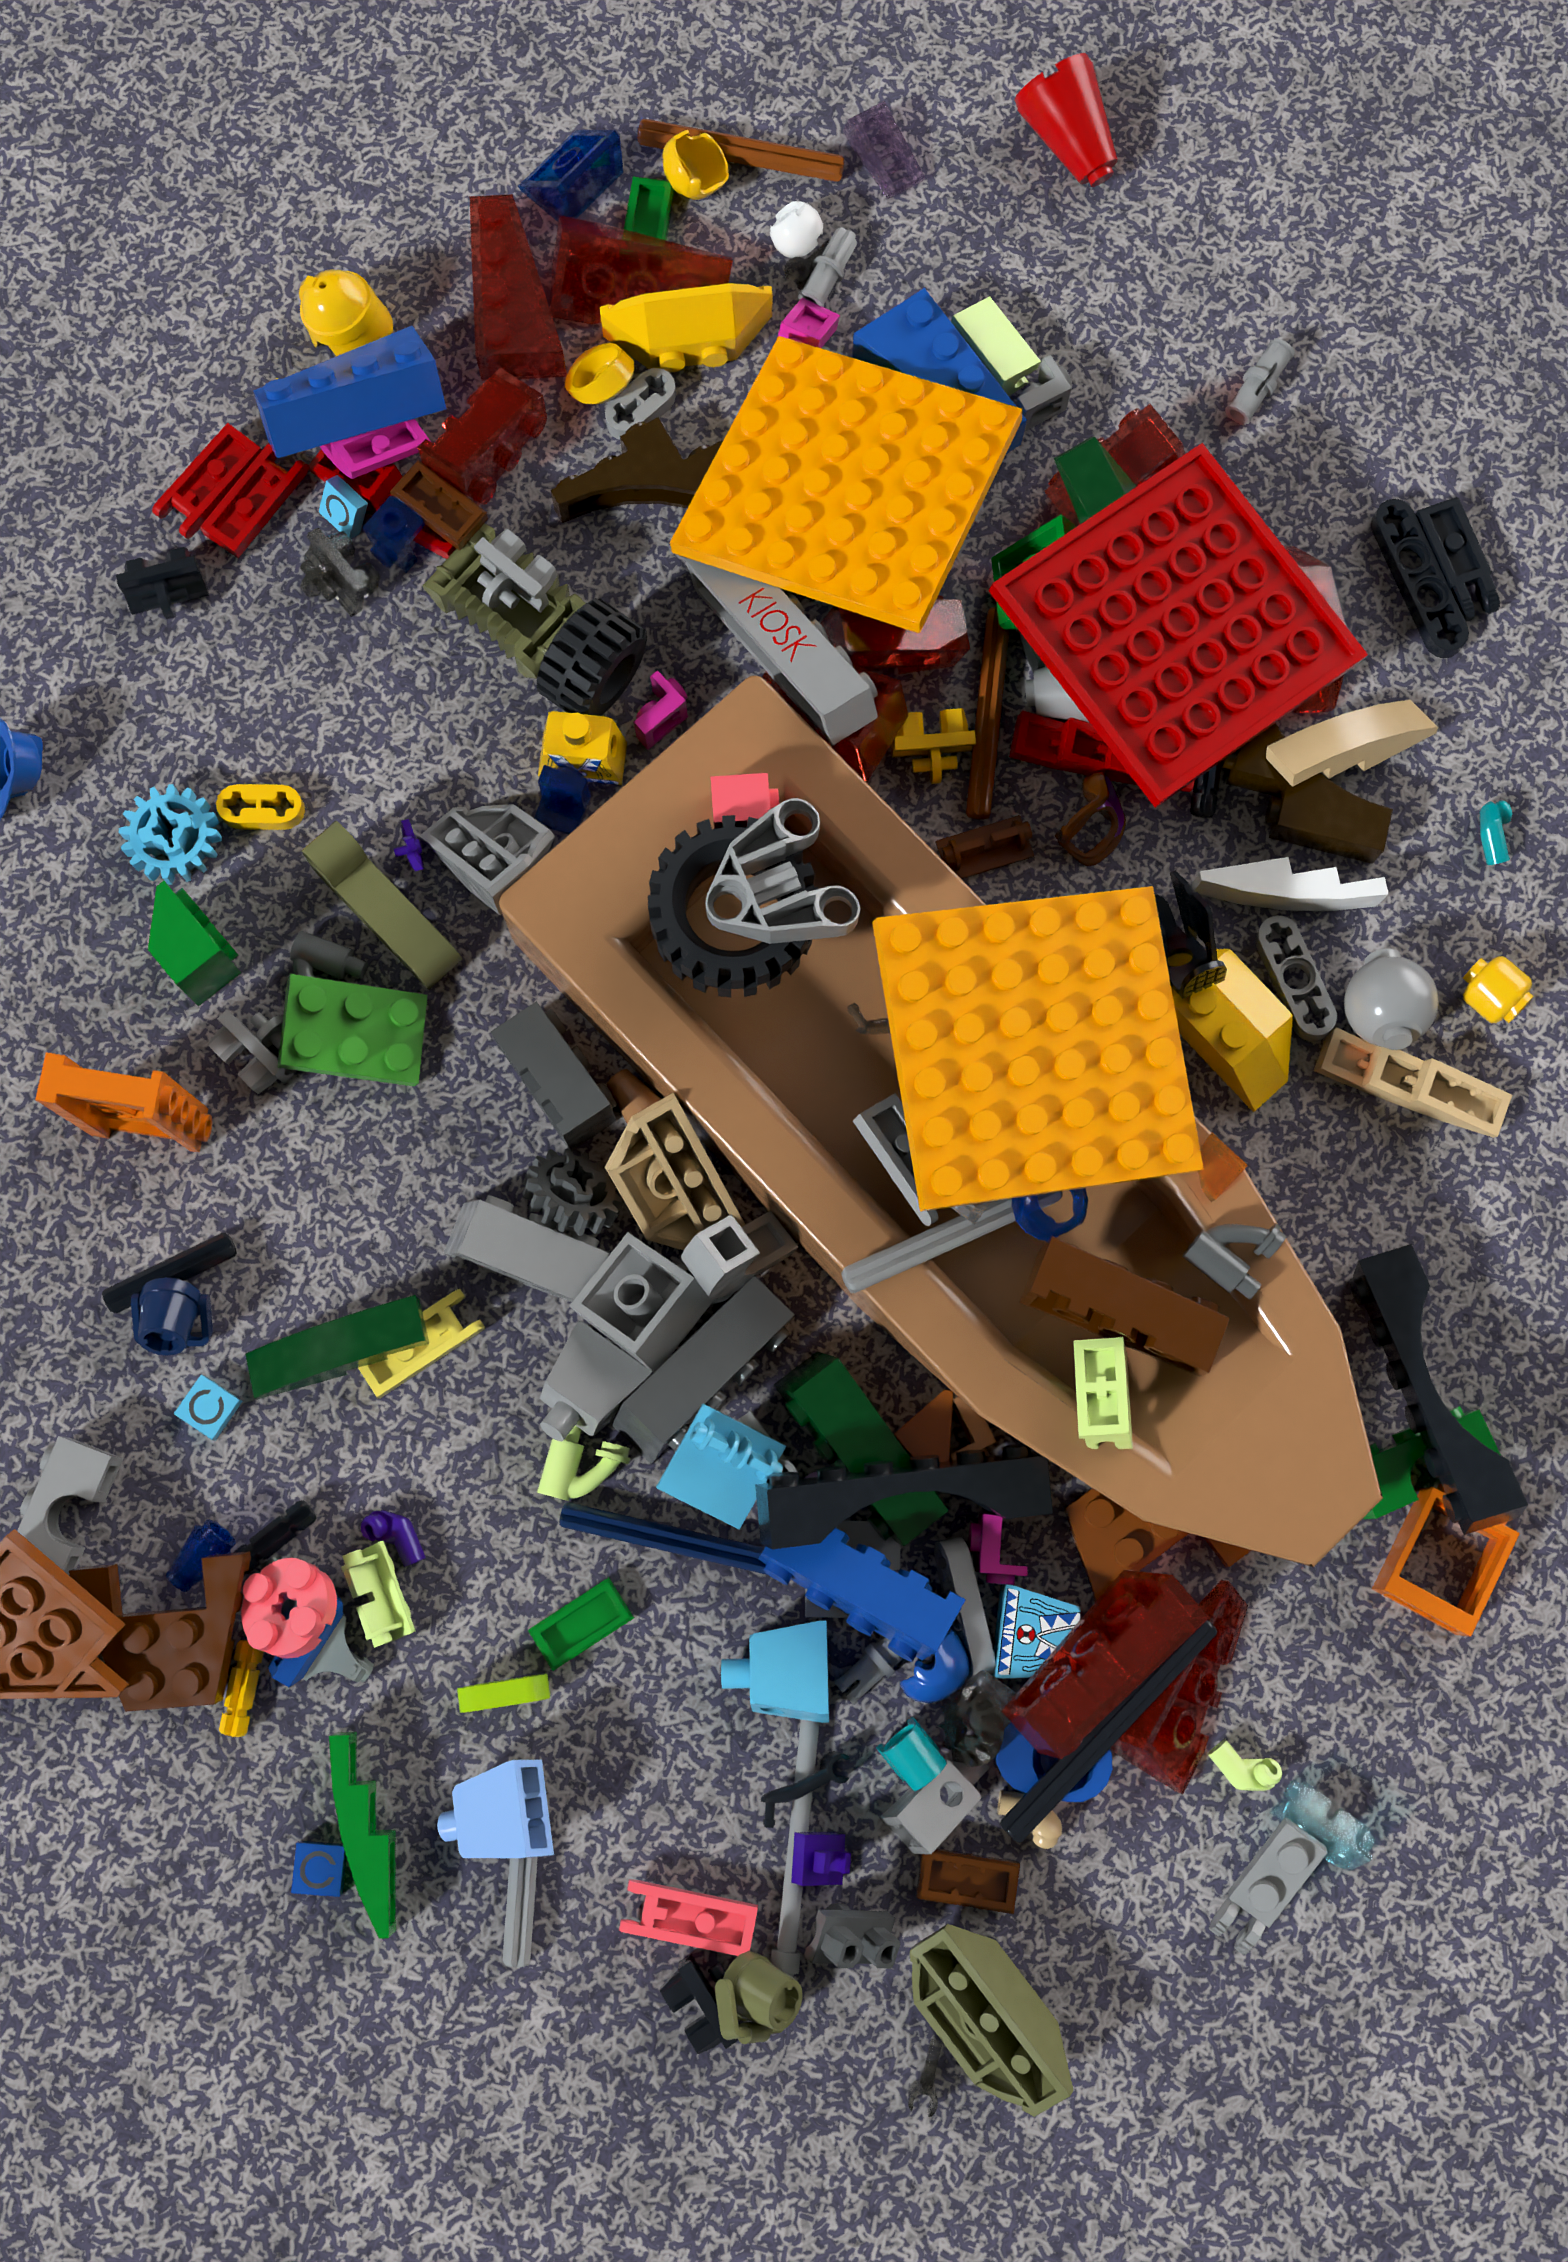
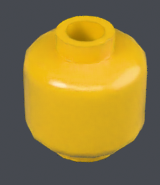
M1498 956L1489 963L1480 958L1463 977L1469 984L1463 993L1464 1001L1490 1023H1498L1503 1019L1510 1023L1534 997L1529 992L1532 988L1531 978L1504 956Z

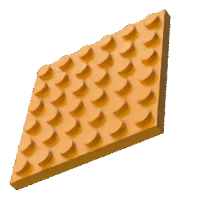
M778 336L670 541L671 551L674 554L920 634L1022 422V408Z
M1153 886L878 917L872 922L920 1212L1204 1170Z

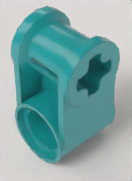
M912 1716L907 1720L908 1725L896 1733L886 1744L880 1743L876 1749L903 1782L905 1781L913 1791H917L936 1778L945 1768L947 1761L940 1754L938 1746Z

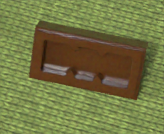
M417 460L390 491L391 498L459 551L488 520L486 511L420 460Z
M937 1848L932 1854H922L916 1897L918 1899L1014 1914L1020 1863Z

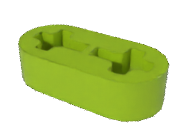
M547 1673L457 1688L460 1713L551 1698Z

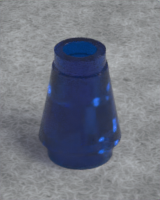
M207 1519L202 1525H195L172 1563L171 1568L166 1572V1578L177 1589L188 1592L192 1586H195L203 1579L201 1558L209 1555L231 1553V1549L236 1545L234 1537L222 1525L210 1519Z

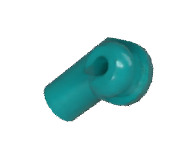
M1501 800L1496 803L1490 801L1479 812L1480 836L1487 865H1495L1510 860L1502 824H1507L1511 821L1512 809L1506 801Z

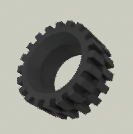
M735 815L722 816V827L712 829L710 820L706 819L697 823V834L690 837L686 830L682 831L675 837V849L673 852L665 847L658 857L659 870H652L649 881L648 911L653 939L657 941L658 952L664 962L669 960L672 963L673 973L682 981L686 976L693 979V988L706 993L708 986L716 987L720 997L731 998V989H743L744 997L756 995L757 986L766 983L769 990L781 983V975L785 971L792 975L800 965L801 955H807L812 944V940L773 944L761 942L749 949L726 951L705 943L696 935L688 922L686 911L693 892L703 881L716 875L730 843L758 820L756 818L748 817L747 827L735 826ZM803 850L785 857L784 861L751 874L755 876L790 861L798 874L801 888L777 898V901H781L804 890L809 892L818 889V887H814L815 873L811 863L809 862L804 865L802 862Z

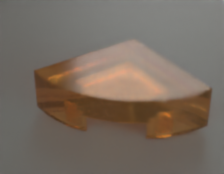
M1212 1132L1200 1148L1203 1167L1202 1170L1198 1171L1200 1186L1211 1202L1215 1201L1248 1166Z

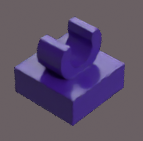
M794 1832L791 1883L801 1886L842 1885L843 1873L850 1874L851 1852L845 1851V1834L837 1832Z

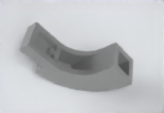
M771 1211L743 1227L738 1224L731 1214L697 1233L684 1249L681 1260L708 1297L715 1300L740 1290L754 1275L757 1277L762 1272L791 1256L798 1246Z

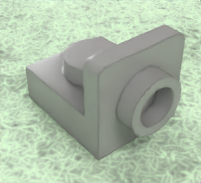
M1051 355L1043 358L1041 361L1038 376L1040 383L1030 385L1017 398L1016 406L1022 408V414L1027 419L1025 431L1067 410L1072 390V381L1067 370L1063 366L1058 367Z

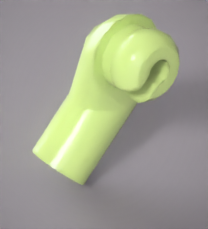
M1226 1739L1219 1742L1208 1752V1756L1228 1781L1238 1790L1267 1791L1279 1783L1282 1778V1769L1277 1761L1271 1758L1241 1759Z

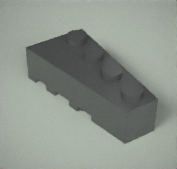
M754 1275L622 1403L612 1426L652 1465L669 1446L673 1450L679 1447L703 1403L716 1410L727 1398L722 1392L734 1380L741 1385L758 1368L759 1364L755 1359L761 1352L767 1348L773 1353L790 1336L791 1333L786 1327L795 1314Z

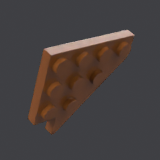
M12 1530L0 1542V1699L118 1697L129 1684L100 1660L98 1656L126 1624L17 1530Z

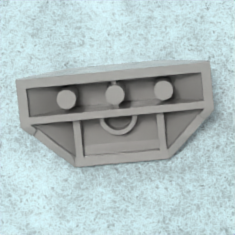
M514 804L481 806L469 811L466 807H453L420 835L425 844L471 893L499 915L502 914L499 906L500 896L549 852L555 837L550 829Z

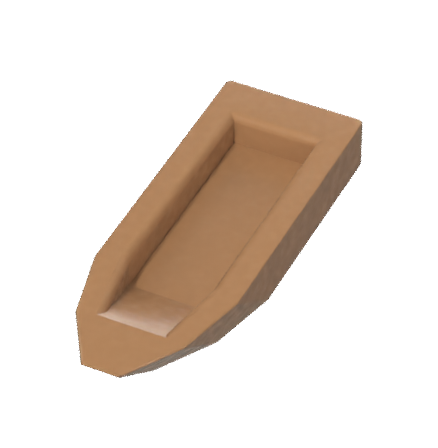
M750 676L741 682L500 896L499 906L514 943L662 1099L674 1093L697 1137L768 1212L771 1211L784 1229L853 1302L980 1417L985 1418L1143 1521L1314 1567L1383 1499L1341 1328L1287 1238L1269 1259L1263 1254L1259 1256L1255 1254L1253 1250L1256 1244L1229 1243L1225 1246L1251 1266L1247 1273L1262 1284L1250 1300L1236 1289L1228 1293L1182 1257L1186 1249L1202 1230L1207 1231L1212 1227L1223 1224H1241L1270 1229L1277 1223L1242 1163L1196 1117L1195 1123L1204 1170L1062 1191L1063 1197L1050 1206L859 1292H849L841 1275L846 1266L989 1203L963 1205L959 1208L936 1209L938 1220L929 1226L923 1224L853 1122L860 1113L895 1093L902 1102L872 922L878 917L983 906L986 904L765 679L760 676ZM768 773L769 789L778 788L779 804L791 798H799L809 802L819 813L820 829L818 838L814 844L803 850L802 862L804 865L809 862L811 863L815 873L814 887L820 889L828 886H841L854 893L860 905L858 923L854 930L847 935L812 939L807 955L802 954L800 957L799 967L792 975L785 971L781 975V983L770 990L767 984L764 983L757 986L756 995L744 997L743 989H731V998L718 996V988L708 986L706 993L693 988V979L686 976L682 981L675 975L672 963L669 960L664 962L658 952L657 941L653 939L648 911L649 881L652 870H659L658 857L665 847L673 852L675 849V837L682 831L686 830L688 835L693 837L697 834V823L706 819L710 820L711 827L714 829L711 793L712 776ZM793 814L785 820L784 828L791 834L805 836L812 829V824L805 815ZM751 874L746 876L747 879L753 877ZM715 875L703 881L695 889L688 902L686 916L693 931L705 943L721 950L740 951L754 947L762 942L720 930L711 924L707 918L705 902ZM726 894L717 898L713 907L717 915L729 919L734 918L740 913L742 904L734 895ZM774 899L772 901L760 905L759 907L761 909L778 901L777 899ZM840 900L829 902L823 909L824 916L837 924H844L852 916L851 908L847 903ZM1052 1236L1101 1259L1118 1263L1126 1267L1129 1272L1142 1278H1153L1167 1283L1174 1288L1173 1292L1190 1300L1192 1296L1209 1300L1220 1307L1218 1313L1230 1318L1210 1372L1200 1377L1126 1347L1133 1449H1118L1115 1446V1442H1100L1098 1449H1091L1087 1447L1085 1439H1079L1074 1340L1102 1339L1104 1337L1019 1303L1039 1250Z

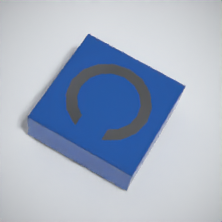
M298 1841L296 1843L291 1893L333 1897L342 1896L347 1859L343 1844Z

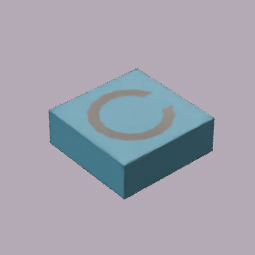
M336 475L326 480L319 513L350 540L360 534L368 502L341 477Z
M200 1375L174 1412V1415L211 1440L216 1441L243 1401L208 1377Z

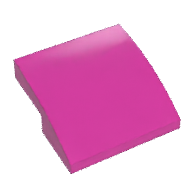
M411 419L319 447L341 472L353 479L431 448V441L417 421Z

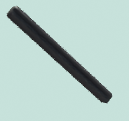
M1199 1613L1195 1614L1001 1819L1000 1825L1002 1829L1014 1841L1020 1843L1026 1839L1217 1635L1215 1626L1205 1616Z

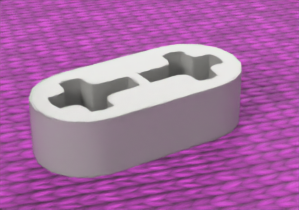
M648 369L611 400L605 410L606 425L609 433L620 440V436L625 434L632 425L642 421L649 422L657 417L660 418L674 404L676 398L675 381L672 375L664 369ZM652 385L655 388H660L663 385L664 395L660 396L654 393L649 397L648 387ZM621 412L627 416L632 412L633 422L629 424L623 420L618 424L617 414Z

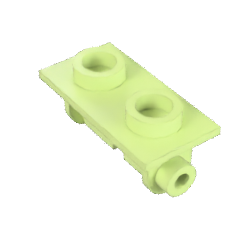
M380 1541L363 1550L359 1549L343 1555L345 1565L341 1567V1570L344 1572L352 1598L367 1594L370 1601L356 1608L366 1640L371 1639L375 1648L416 1632L411 1620L410 1608L404 1600L395 1575L394 1563L388 1555L384 1541Z

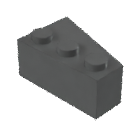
M536 1001L492 1030L491 1034L568 1149L573 1151L616 1122L612 1108L617 1106V1103L603 1082L597 1085L587 1071L592 1067L579 1047L576 1045L571 1049L561 1035L566 1032V1029L552 1009L544 1012Z

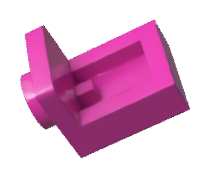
M979 1514L978 1523L970 1524L968 1538L969 1552H976L975 1571L987 1573V1583L1015 1585V1575L1027 1576L1028 1567L1000 1564L1003 1518L997 1515Z

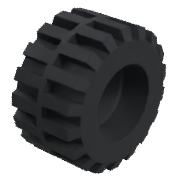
M601 598L592 599L569 617L550 643L539 668L537 691L567 713L603 715L619 699L634 677L645 652L647 643L646 629Z

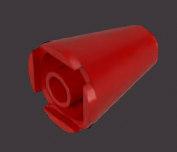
M1080 53L1056 63L1058 71L1045 78L1043 73L1037 75L1019 91L1014 101L1019 114L1080 184L1089 182L1091 187H1095L1108 180L1114 174L1112 167L1115 166L1118 159L1093 62H1091L1086 53Z

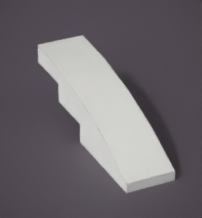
M1289 857L1200 871L1192 883L1194 892L1236 904L1278 910L1337 911L1376 907L1388 895L1385 877L1340 884L1337 867L1292 874Z

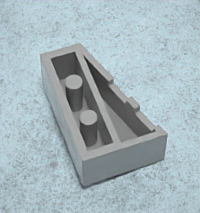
M488 1195L486 1201L476 1200L463 1203L444 1250V1255L455 1259L457 1256L483 1266L482 1269L495 1274L498 1272L523 1282L526 1286L566 1301L573 1302L609 1255L608 1252L597 1248L598 1239L584 1233L582 1236H578L575 1231L569 1237L555 1231L556 1222L551 1221L544 1224L541 1222L543 1216L534 1213L530 1214L529 1219L511 1213L514 1207L513 1204L497 1197Z

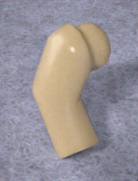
M1000 1790L997 1808L998 1815H1006L1026 1793ZM1053 1810L1033 1830V1842L1043 1849L1053 1848L1057 1844L1058 1838L1062 1834V1824Z

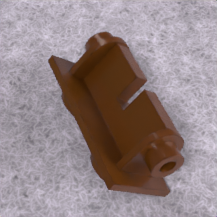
M1020 815L935 841L941 859L961 879L1034 857L1029 841L1032 838V830L1028 821L1022 822Z

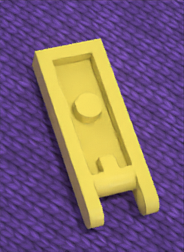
M461 1289L453 1291L422 1312L429 1344L387 1355V1360L358 1367L377 1398H382L485 1329L481 1320L472 1322L466 1328H463L451 1310V1307L460 1303L465 1298Z

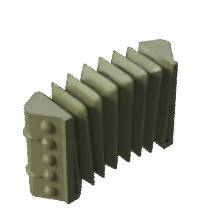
M484 523L460 551L456 549L441 566L436 567L434 574L422 587L445 613L456 610L458 620L467 616L470 626L477 623L480 633L488 630L491 641H498L500 651L505 650L507 659L515 657L518 672L526 678L536 679L543 657L553 638L569 617L586 603L577 594L570 596L568 584L560 586L557 576L550 589L546 592L549 604L541 613L513 590L511 592L520 598L515 608L511 609L504 602L496 608L491 609L482 602L486 588L478 582V577L484 571H487L494 578L496 576L480 563L481 554L474 549V546L482 537L491 543L496 538L494 528ZM533 552L526 555L523 553L515 564L525 570L534 560Z

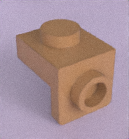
M959 1397L954 1398L952 1409L970 1442V1445L956 1452L985 1450V1456H990L986 1447L996 1442L988 1427V1424L991 1422L980 1417ZM956 1452L950 1455L949 1461L956 1460Z

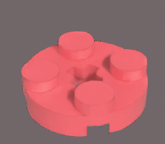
M297 1558L279 1559L264 1567L260 1573L250 1575L243 1585L244 1599L241 1620L248 1643L251 1647L271 1655L290 1659L309 1653L322 1641L318 1637L324 1631L326 1624L331 1626L335 1618L337 1595L332 1580L325 1572L320 1571L315 1565ZM289 1598L297 1601V1607L290 1610V1618L286 1620L285 1616L281 1614V1609L284 1602Z

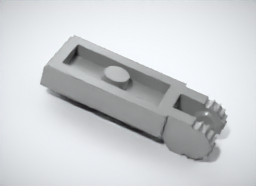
M1285 1817L1228 1890V1898L1216 1912L1208 1929L1218 1937L1221 1936L1235 1920L1240 1908L1244 1909L1252 1915V1918L1239 1932L1234 1943V1949L1243 1955L1249 1953L1261 1938L1265 1927H1271L1328 1853L1327 1847Z

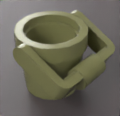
M752 1951L740 1954L732 1961L723 1979L718 1980L715 1985L721 2035L726 2040L738 2039L742 2044L765 2042L770 2038L771 2034L781 2033L794 2021L800 2010L803 1996L801 1985L798 1981L774 1966L768 1958ZM738 2020H743V2021L749 2020V2021H752V2022L741 2023L740 2025L738 2024Z

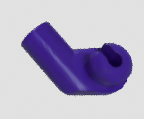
M385 1510L373 1511L362 1520L360 1529L364 1538L369 1541L378 1540L395 1545L404 1568L426 1559L415 1529L407 1517Z

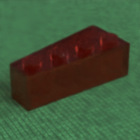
M513 194L469 196L475 355L481 380L566 377L567 371L563 349Z
M1123 1570L1004 1707L1002 1713L1038 1753L1062 1759L1064 1756L1075 1751L1087 1734L1210 1617L1173 1575Z

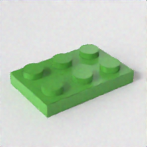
M290 974L287 979L277 1068L416 1086L419 1084L428 995Z

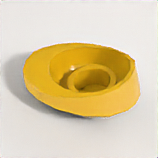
M604 343L584 351L572 364L565 378V388L572 398L583 404H602L611 401L625 390L631 381L634 372V361L617 344Z

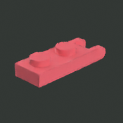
M629 1879L627 1890L635 1894L646 1895L641 1922L621 1919L619 1931L735 1956L750 1951L758 1905Z

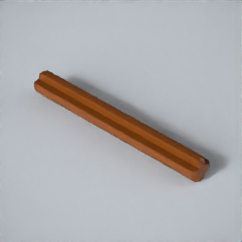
M645 118L641 119L638 127V143L643 146L664 149L666 143L673 136L689 130L688 136H697L702 133L709 134L720 146L728 162L835 182L841 180L845 162L842 155Z
M997 607L990 608L986 618L975 722L976 745H973L966 808V814L969 818L980 820L988 819L991 813L1010 629H1003L999 625Z

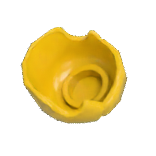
M685 130L673 136L664 147L662 154L664 174L677 193L693 200H701L715 193L729 179L728 162L720 146L709 134L702 133L697 136H688L689 130Z

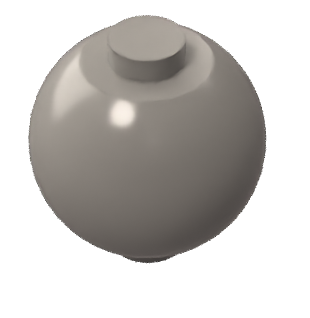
M1394 949L1376 950L1365 958V965L1352 976L1348 983L1344 996L1345 1014L1355 1033L1368 1043L1391 1050L1404 1049L1420 1039L1432 1026L1439 1005L1437 988L1432 977L1422 966L1412 960L1402 958L1399 951Z

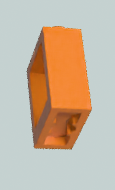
M1439 1484L1437 1489L1435 1487L1420 1488L1417 1494L1419 1500L1413 1502L1372 1590L1455 1635L1471 1637L1520 1533L1507 1527V1522L1476 1531L1489 1538L1457 1607L1400 1577L1431 1509L1433 1508L1448 1516L1443 1504V1495H1446L1442 1484Z

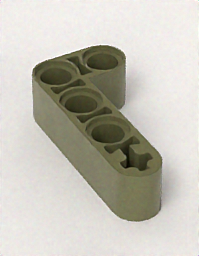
M335 820L301 851L317 875L428 990L463 960L447 939L368 859L359 843L338 821Z

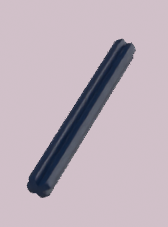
M570 1502L565 1503L561 1510L559 1525L563 1528L766 1574L763 1571L766 1564L758 1560L765 1547Z

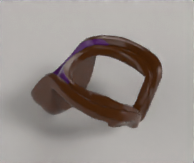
M1094 772L1083 779V795L1089 803L1081 808L1069 820L1067 825H1063L1061 830L1055 834L1058 843L1079 863L1085 866H1094L1108 857L1118 846L1125 831L1126 817L1110 778L1104 772ZM1099 812L1111 822V828L1094 848L1084 854L1070 840L1082 829L1093 814Z

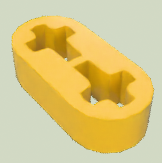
M230 785L220 792L216 800V809L220 817L228 826L235 829H291L302 821L305 814V806L301 797L295 789L287 785ZM237 798H242L246 805L256 806V808H243L240 811V816H235L228 806L235 805ZM282 798H287L289 803L294 806V808L286 809L285 816L282 817L279 816L275 809L265 808V806H279Z

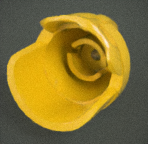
M330 269L322 271L314 277L308 275L301 283L299 289V298L301 300L300 316L315 347L320 343L328 345L333 353L339 356L393 333V320L389 310L375 295L368 282L357 273Z

